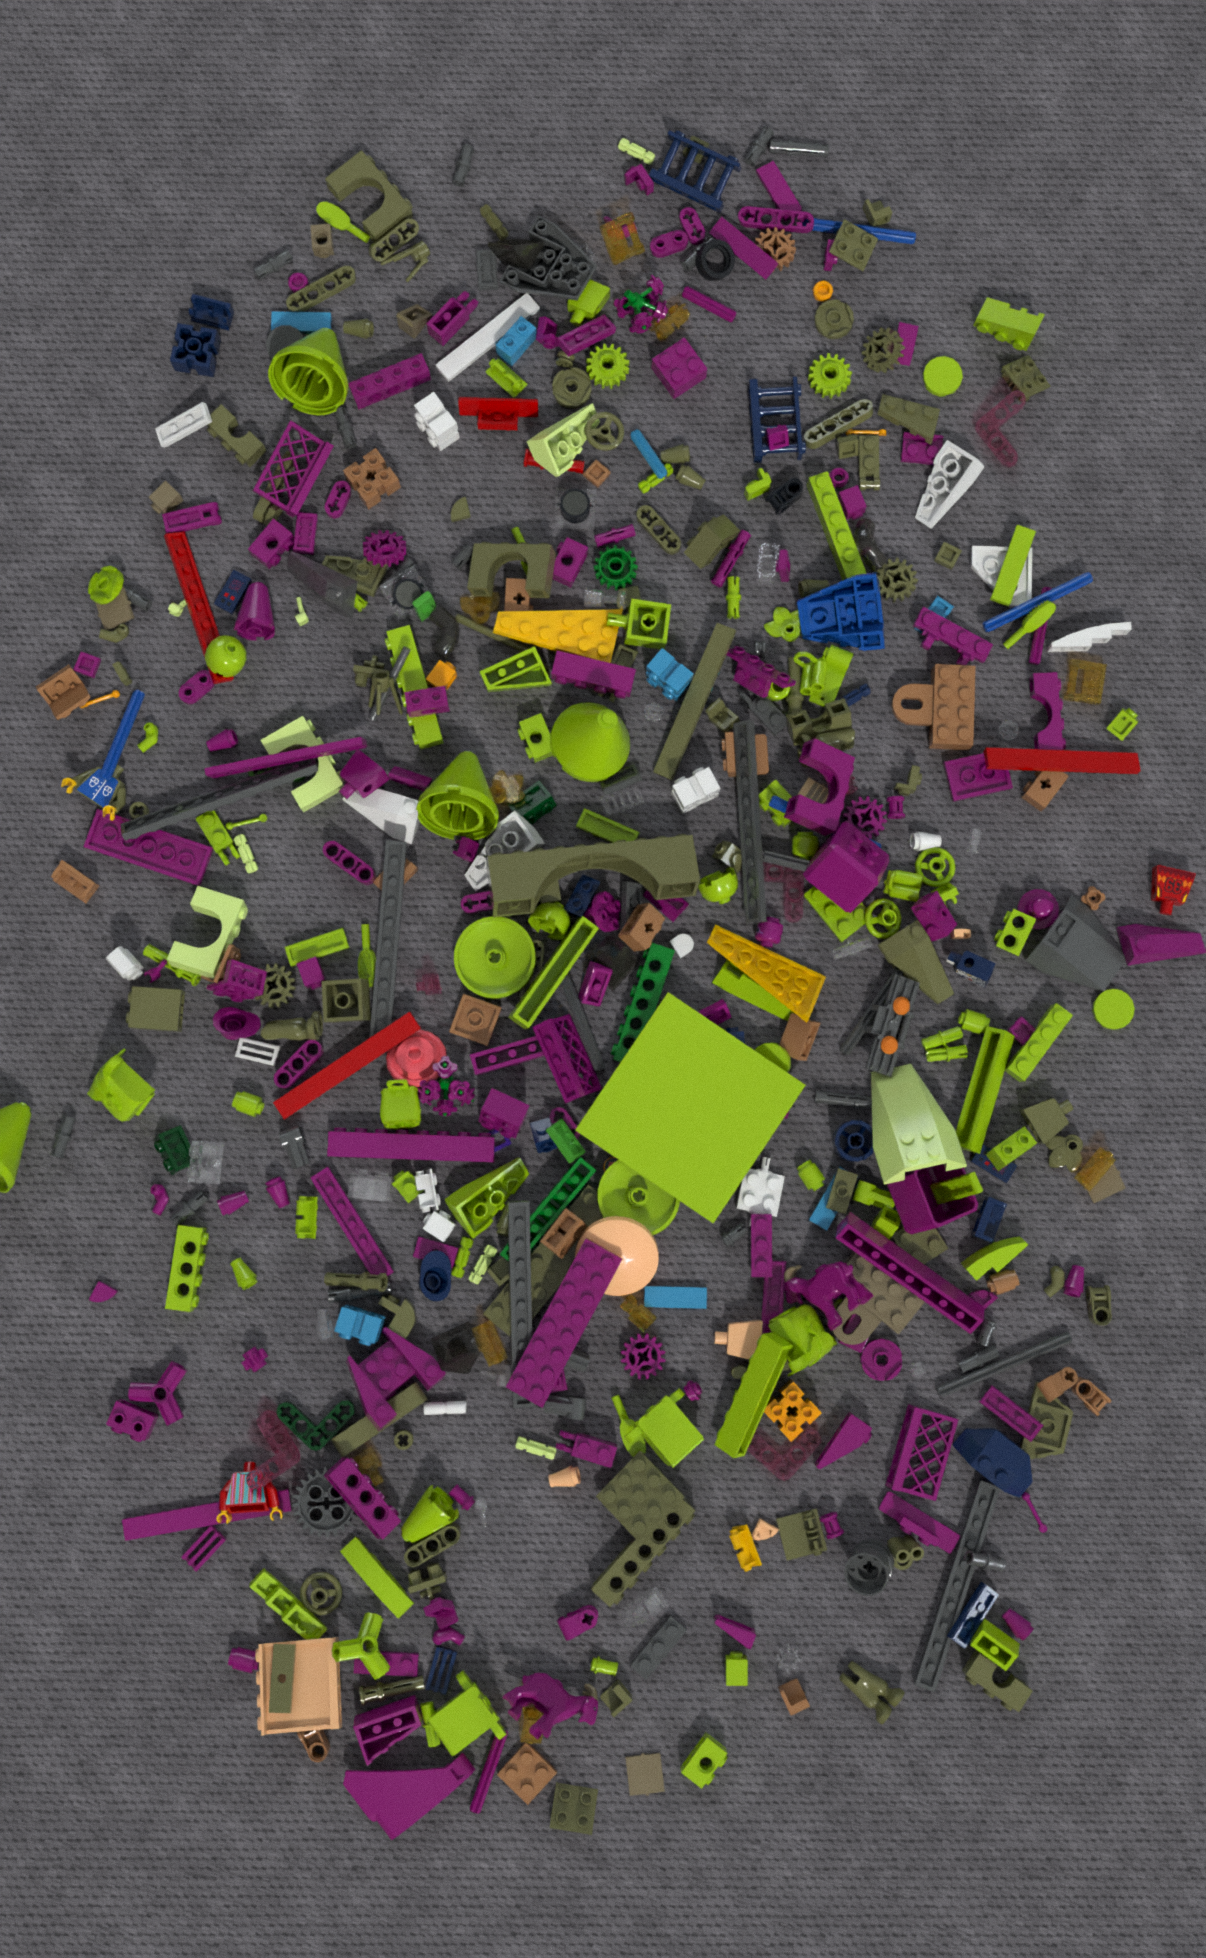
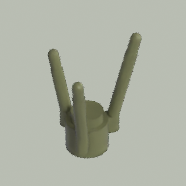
M420 241L411 248L381 261L380 264L385 265L392 261L396 262L411 255L415 262L418 260L420 262L406 278V282H409L419 269L428 262L426 257L430 255V251L427 245Z
M386 672L374 673L368 706L372 707L376 689V714L380 715L381 693L387 692L390 687L398 712L402 715L403 711L394 686V678H389V674Z

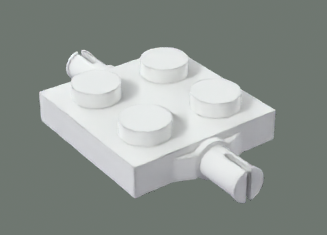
M762 1157L761 1168L750 1169L740 1183L735 1208L746 1210L750 1214H772V1216L777 1217L785 1176L768 1171L771 1158Z

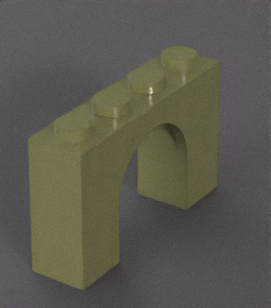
M361 150L326 177L325 181L327 188L339 202L356 189L364 186L375 187L384 194L385 198L382 206L362 222L364 231L375 242L405 218L411 219L413 217V206L407 198H402L398 187L394 183L390 184L385 172L382 169H377L373 158L370 155L366 156Z
M474 543L467 588L472 596L492 597L495 575L499 568L509 561L518 560L528 564L525 590L529 597L550 598L556 553L552 545L548 543Z

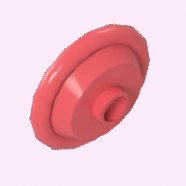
M418 1030L388 1050L386 1055L387 1069L393 1079H406L409 1086L420 1087L422 1080L438 1079L439 1075L437 1071L433 1070L432 1066L434 1063H438L443 1056H447L446 1048L440 1038L433 1033Z

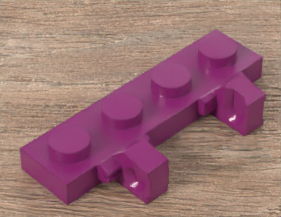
M925 607L921 608L913 624L915 628L922 631L921 635L925 636L920 645L921 648L929 650L934 640L956 649L960 656L955 665H967L968 661L972 662L974 659L984 663L993 646L992 643Z

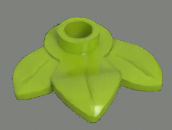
M776 607L773 612L774 621L764 624L766 632L772 637H782L788 642L795 641L800 635L798 610L790 613L784 607Z

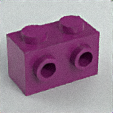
M119 1399L115 1402L106 1425L110 1426L113 1432L119 1434L127 1433L132 1440L142 1442V1440L149 1439L159 1415Z

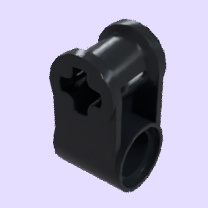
M792 478L772 491L765 498V501L772 505L776 511L775 514L779 516L801 498L803 484L799 479ZM796 487L799 491L791 493L789 488Z

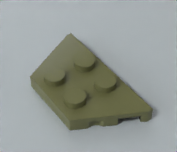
M1035 1381L1028 1413L1044 1426L1032 1442L1022 1436L1020 1448L1030 1455V1459L1063 1454L1073 1416V1411L1058 1398L1048 1403L1036 1384L1039 1383Z

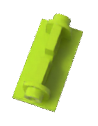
M493 358L489 362L490 367L485 373L513 398L528 385L499 358L497 360Z
M299 1196V1200H296V1215H302V1219H296L295 1234H297V1238L316 1239L318 1197Z

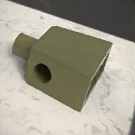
M1050 1098L1019 1111L1038 1143L1045 1144L1069 1124L1065 1114L1074 1109L1068 1099L1058 1104L1054 1098Z

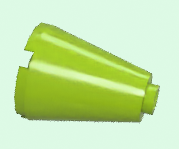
M433 1485L426 1489L401 1527V1536L406 1542L416 1543L454 1522L459 1517L458 1508L453 1509L452 1504L454 1501L444 1490L438 1486L434 1489Z

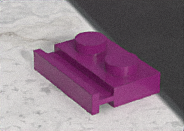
M904 432L901 462L934 465V459L943 447L944 436L934 435L930 445L925 442L926 439L918 434L914 436L909 432Z

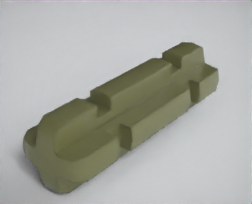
M488 204L482 206L480 213L486 218V222L494 233H497L496 235L499 240L506 239L509 236L507 229L502 226L503 224L496 214L492 212Z

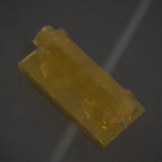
M685 303L680 305L674 304L668 309L669 314L664 319H660L659 323L656 320L653 322L654 327L650 331L656 330V337L660 341L662 339L665 340L675 331L671 325L672 323H674L676 328H679L689 319V311L682 308L686 305Z
M1099 1147L1076 1174L1074 1179L1088 1191H1091L1116 1161L1113 1158L1114 1155Z
M491 1320L472 1328L489 1367L508 1358Z

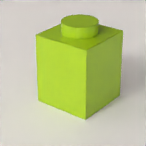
M884 1205L875 1217L871 1227L890 1240L899 1228L901 1219L896 1210Z
M731 1651L730 1655H725L726 1686H748V1659L741 1651Z

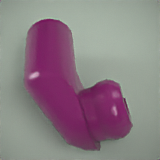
M154 1184L150 1189L151 1194L156 1199L152 1212L161 1216L169 1201V1197L163 1185Z

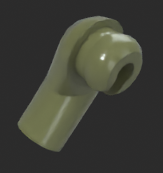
M119 624L113 631L101 628L99 638L118 643L128 636V626Z

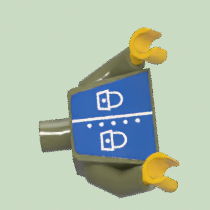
M118 764L112 778L108 781L100 778L99 774L102 768L99 766L80 773L73 778H64L62 780L61 787L69 786L66 790L67 793H72L75 787L77 792L103 809V817L106 814H110L111 821L115 819V814L126 804V785L118 780L124 769Z

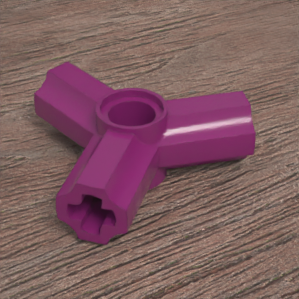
M171 1361L158 1383L131 1382L128 1391L129 1401L155 1402L167 1426L183 1418L184 1415L173 1392L187 1370L179 1363ZM159 1388L165 1389V1398H160L158 1396Z

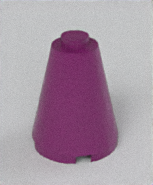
M254 582L248 586L234 624V630H237V635L247 640L257 641L256 637H264V640H269L275 635L269 590L261 582Z

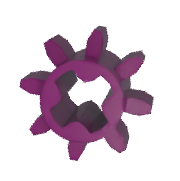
M255 1346L242 1355L245 1360L241 1364L246 1371L252 1369L253 1372H256L267 1364L264 1359L268 1355L263 1348L258 1351Z

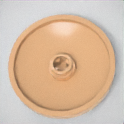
M621 1216L602 1218L589 1225L578 1239L575 1257L587 1238L623 1258L604 1293L606 1295L623 1296L637 1292L645 1287L656 1273L659 1260L656 1240L652 1233L636 1220Z

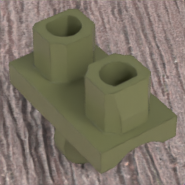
M373 655L372 661L364 660V666L354 665L353 672L355 674L356 686L366 687L368 678H372L376 672H386L390 675L389 670H383L385 663L378 662V656Z
M438 1562L427 1566L430 1576L428 1578H422L420 1569L408 1573L410 1583L408 1586L409 1594L426 1589L420 1592L421 1598L428 1596L431 1601L435 1599L436 1593L442 1592L440 1585L432 1587L446 1582L447 1578L446 1572L442 1571Z

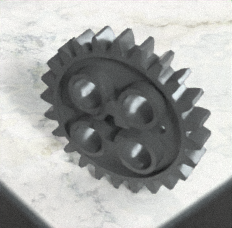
M324 1467L323 1473L315 1469V1476L308 1472V1480L301 1478L303 1486H296L299 1494H293V1498L298 1501L292 1503L293 1507H298L293 1512V1515H300L297 1523L304 1522L303 1530L310 1527V1535L316 1530L319 1538L322 1532H325L327 1538H329L332 1531L337 1536V1529L340 1528L345 1532V1524L352 1526L349 1519H357V1515L353 1513L354 1511L346 1501L344 1503H329V1507H324L322 1503L315 1505L307 1504L310 1501L322 1502L324 1497H328L329 1501L343 1499L340 1495L334 1496L331 1494L330 1491L333 1486L324 1477V1474L327 1472L326 1467ZM349 1475L347 1478V1485L351 1487L354 1482H348L350 1479ZM319 1487L322 1491L321 1495L316 1498L312 1497L309 1494L310 1489ZM335 1507H341L343 1514L336 1518L331 1514V1511ZM315 1508L322 1511V1516L319 1519H313L310 1516V1512Z

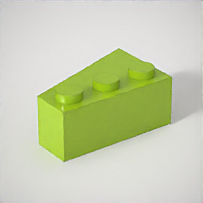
M987 297L973 326L977 327V330L982 333L994 335L998 341H1006L1012 344L1017 350L1027 351L1045 314L1039 313L1038 316L1029 314L1026 308H1021L1019 311L1010 308L1009 303Z
M535 646L479 671L487 692L551 686L552 684Z

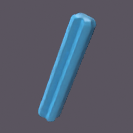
M636 429L631 432L632 441L659 479L667 475L666 468L641 431Z

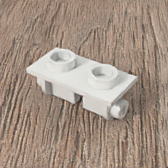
M432 1169L425 1170L426 1174H424V1170L417 1171L416 1176H414L416 1189H424L425 1191L424 1194H418L419 1209H422V1213L430 1212V1207H432V1211L439 1210L438 1206H440V1196L435 1190L437 1178L436 1174L432 1173Z

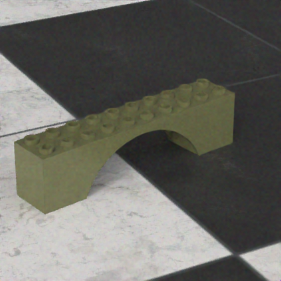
M678 834L675 837L658 836L655 839L647 840L646 838H638L627 842L625 840H618L608 844L598 842L588 846L578 844L569 848L558 846L549 850L538 848L530 852L518 850L510 854L494 853L487 858V876L493 917L534 913L540 898L554 882L571 873L587 869H607L625 874L643 885L655 900L696 896L700 883L693 835Z

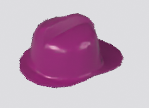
M225 1007L218 1010L212 1019L216 1030L229 1040L250 1037L261 1026L260 1018L257 1015L233 1007Z

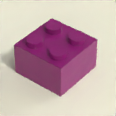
M685 337L652 358L651 369L673 399L706 378L707 367Z
M491 1088L481 1109L478 1122L486 1129L499 1131L506 1138L510 1139L512 1137L516 1139L526 1119L530 1105Z

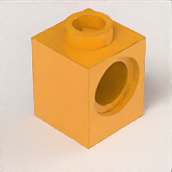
M439 660L427 676V684L432 688L445 686L447 691L457 677L455 666L448 661L444 663Z

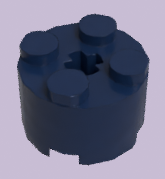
M859 1120L842 1123L833 1134L832 1144L835 1152L846 1161L858 1162L867 1159L874 1152L871 1126ZM857 1136L858 1145L852 1146L850 1138Z

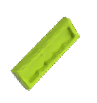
M585 808L576 825V828L610 843L618 840L634 841L640 834L638 831Z
M340 928L284 948L289 964L293 967L297 963L315 956L320 958L350 947L344 929Z
M975 1171L930 1185L937 1204L972 1196L983 1191Z

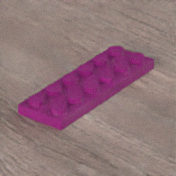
M97 809L83 846L84 848L196 886L201 885L213 852L212 847L162 830L148 832L136 839L125 841L121 833L120 824L130 820L115 815V819L111 821L110 814H106L103 817V811Z

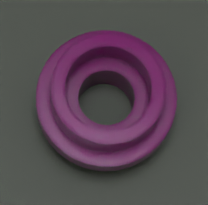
M835 468L829 474L835 488H842L848 482V473L842 468ZM835 476H841L842 480L836 481Z
M688 1381L687 1385L684 1386L686 1395L691 1401L695 1399L700 1400L702 1393L700 1385L697 1382Z

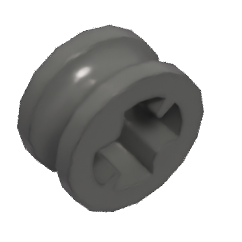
M754 641V655L765 659V641L761 643Z

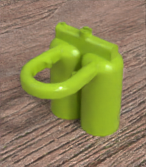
M809 652L796 653L794 655V662L802 667L800 693L809 696L814 691H823L825 689L827 671L825 657L817 659ZM801 656H805L809 658L811 662L805 664L798 658Z
M888 870L887 879L884 880L885 888L883 893L889 894L893 898L917 902L924 875L902 870Z

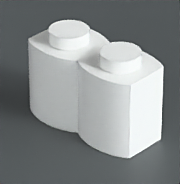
M122 946L117 947L106 957V960L119 975L128 981L132 979L135 981L143 974L142 970L144 967L128 949H124Z

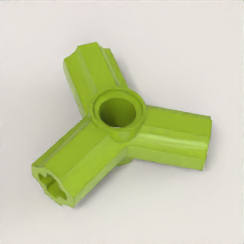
M365 1613L358 1637L356 1639L334 1642L331 1649L332 1657L336 1662L356 1658L361 1659L374 1680L385 1675L390 1668L378 1650L377 1638L383 1622L381 1616L376 1613ZM363 1643L366 1646V1651L363 1649Z

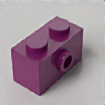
M938 891L922 896L911 907L931 942L948 936L957 926Z

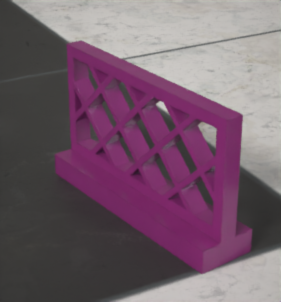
M290 420L252 491L286 511L287 515L291 517L296 516L334 446L329 442L322 441ZM291 427L298 431L300 440L290 441L288 433ZM312 440L318 444V447L314 452L308 453L305 441ZM302 443L304 454L295 456L292 444ZM288 446L291 457L281 459L280 448ZM306 457L308 464L306 469L299 470L296 459ZM292 460L295 471L285 473L282 462ZM279 463L282 474L272 477L270 467L272 464ZM296 474L298 479L297 486L289 487L286 476ZM283 477L286 489L276 491L273 479ZM270 480L273 492L265 493L259 489L262 482ZM287 491L289 497L287 505L279 502L277 493Z
M570 1014L555 1019H548L532 1027L565 1104L602 1089ZM564 1021L568 1027V1030L565 1027H563ZM562 1034L567 1037L566 1041L562 1038ZM572 1041L575 1043L576 1048L572 1046ZM570 1053L575 1055V1060L570 1057ZM580 1060L583 1062L584 1067L580 1065ZM579 1072L583 1074V1079L578 1076ZM589 1079L591 1080L593 1087L590 1084H588Z
M908 1404L885 1485L895 1491H902L936 1501L959 1419ZM923 1414L929 1415L933 1423L925 1428L921 1424ZM945 1420L950 1421V1430L942 1433L938 1424ZM936 1427L940 1436L930 1441L926 1431ZM923 1434L927 1443L917 1448L915 1444L916 1437ZM942 1439L945 1448L944 1451L937 1454L933 1444ZM930 1447L934 1456L924 1461L920 1452ZM917 1454L921 1464L912 1469L909 1461L911 1457ZM936 1460L939 1464V1469L931 1474L927 1465ZM924 1467L928 1477L919 1482L914 1473ZM912 1475L916 1484L910 1488L902 1487L904 1479ZM930 1480L934 1486L931 1495L924 1493L921 1487Z

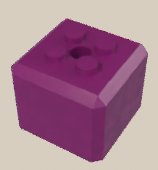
M849 822L841 823L836 832L832 833L818 848L803 875L807 881L845 912L851 913L879 884L889 864V855Z
M944 1164L917 1169L905 1172V1180L887 1184L907 1233L915 1234L939 1228L977 1211L978 1202L975 1195L937 1204L930 1185L935 1182L966 1174L964 1167L946 1171Z

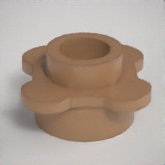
M1090 886L1087 889L1088 892L1081 897V902L1089 905L1091 910H1097L1099 904L1105 900V894L1101 893L1094 886Z

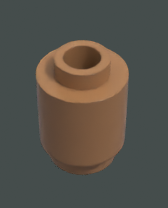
M1006 1269L989 1275V1280L986 1281L989 1291L991 1293L994 1292L995 1295L1016 1289V1286L1020 1285L1014 1269L1010 1271Z

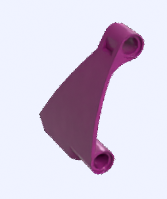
M461 1753L450 1764L448 1763L445 1767L388 1771L346 1770L343 1785L367 1817L373 1822L377 1821L388 1837L393 1840L462 1784L475 1771V1767L466 1755Z

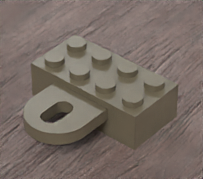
M853 1251L844 1263L848 1266L850 1264L853 1266L852 1274L854 1278L862 1283L874 1297L866 1304H860L853 1311H849L848 1299L845 1297L836 1308V1311L843 1319V1323L835 1330H832V1332L840 1341L850 1345L864 1342L881 1321L895 1333L900 1334L925 1301ZM852 1314H858L860 1323L852 1333L845 1334L842 1330L843 1324Z

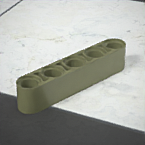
M416 1381L387 1401L397 1415L383 1429L378 1431L367 1416H364L339 1435L333 1437L331 1441L341 1457H344L421 1405L428 1398Z

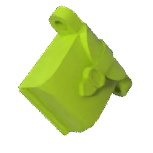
M125 1048L117 1055L111 1057L100 1068L87 1093L91 1099L101 1101L107 1110L121 1122L129 1121L135 1115L139 1116L155 1095V1089L121 1058L126 1051Z
M803 1304L798 1308L793 1306L769 1321L768 1326L772 1332L793 1344L787 1358L790 1362L788 1365L792 1371L787 1374L788 1377L821 1360L837 1344L835 1338L825 1332L816 1311L811 1305Z
M680 1388L675 1390L669 1397L665 1395L655 1405L647 1409L645 1414L634 1423L635 1427L624 1436L630 1444L642 1435L659 1458L672 1468L704 1440L700 1432L675 1404L685 1395Z
M464 1670L456 1675L458 1682L464 1690L442 1705L427 1719L451 1756H455L490 1728L499 1740L507 1735L504 1727L499 1722V1716L491 1706L490 1700L482 1693L477 1684L471 1681Z

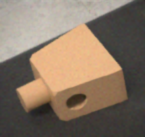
M752 1320L728 1323L727 1332L715 1331L714 1344L726 1345V1353L729 1355L750 1359L755 1353L758 1346L757 1341L762 1335L763 1321Z

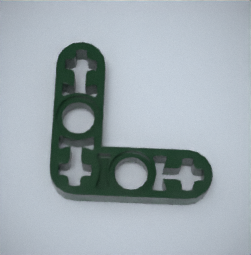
M342 1400L318 1426L292 1402L286 1401L280 1404L276 1413L278 1418L307 1447L317 1451L322 1449L354 1415L356 1408L352 1401ZM341 1405H349L351 1413H345L341 1417L344 1420L341 1423L340 1419L333 1415V1413L336 1412L338 1415L342 1411ZM289 1406L291 1408L290 1414L295 1416L297 1413L299 1417L292 1424L289 1423L292 1418L289 1415H282V1407L287 1408ZM328 1419L336 1421L337 1428L334 1431H329L326 1428L325 1424ZM298 1420H304L307 1423L306 1431L300 1432L297 1430L296 1423ZM321 1427L322 1431L329 1435V1437L326 1438L324 1435L320 1439L321 1445L316 1444L314 1446L312 1444V1436L317 1437L321 1433L318 1430Z

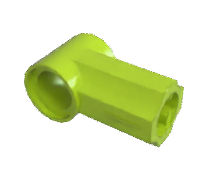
M861 1180L858 1181L852 1200L881 1209L884 1205L892 1209L894 1208L895 1203L890 1192L878 1189L873 1184Z

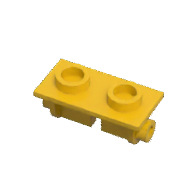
M748 1525L732 1527L729 1530V1538L734 1550L740 1549L741 1551L736 1554L740 1568L747 1572L752 1567L761 1566L762 1563Z

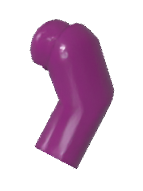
M448 1626L444 1629H437L433 1634L432 1641L436 1645H440L451 1640L460 1646L465 1636Z

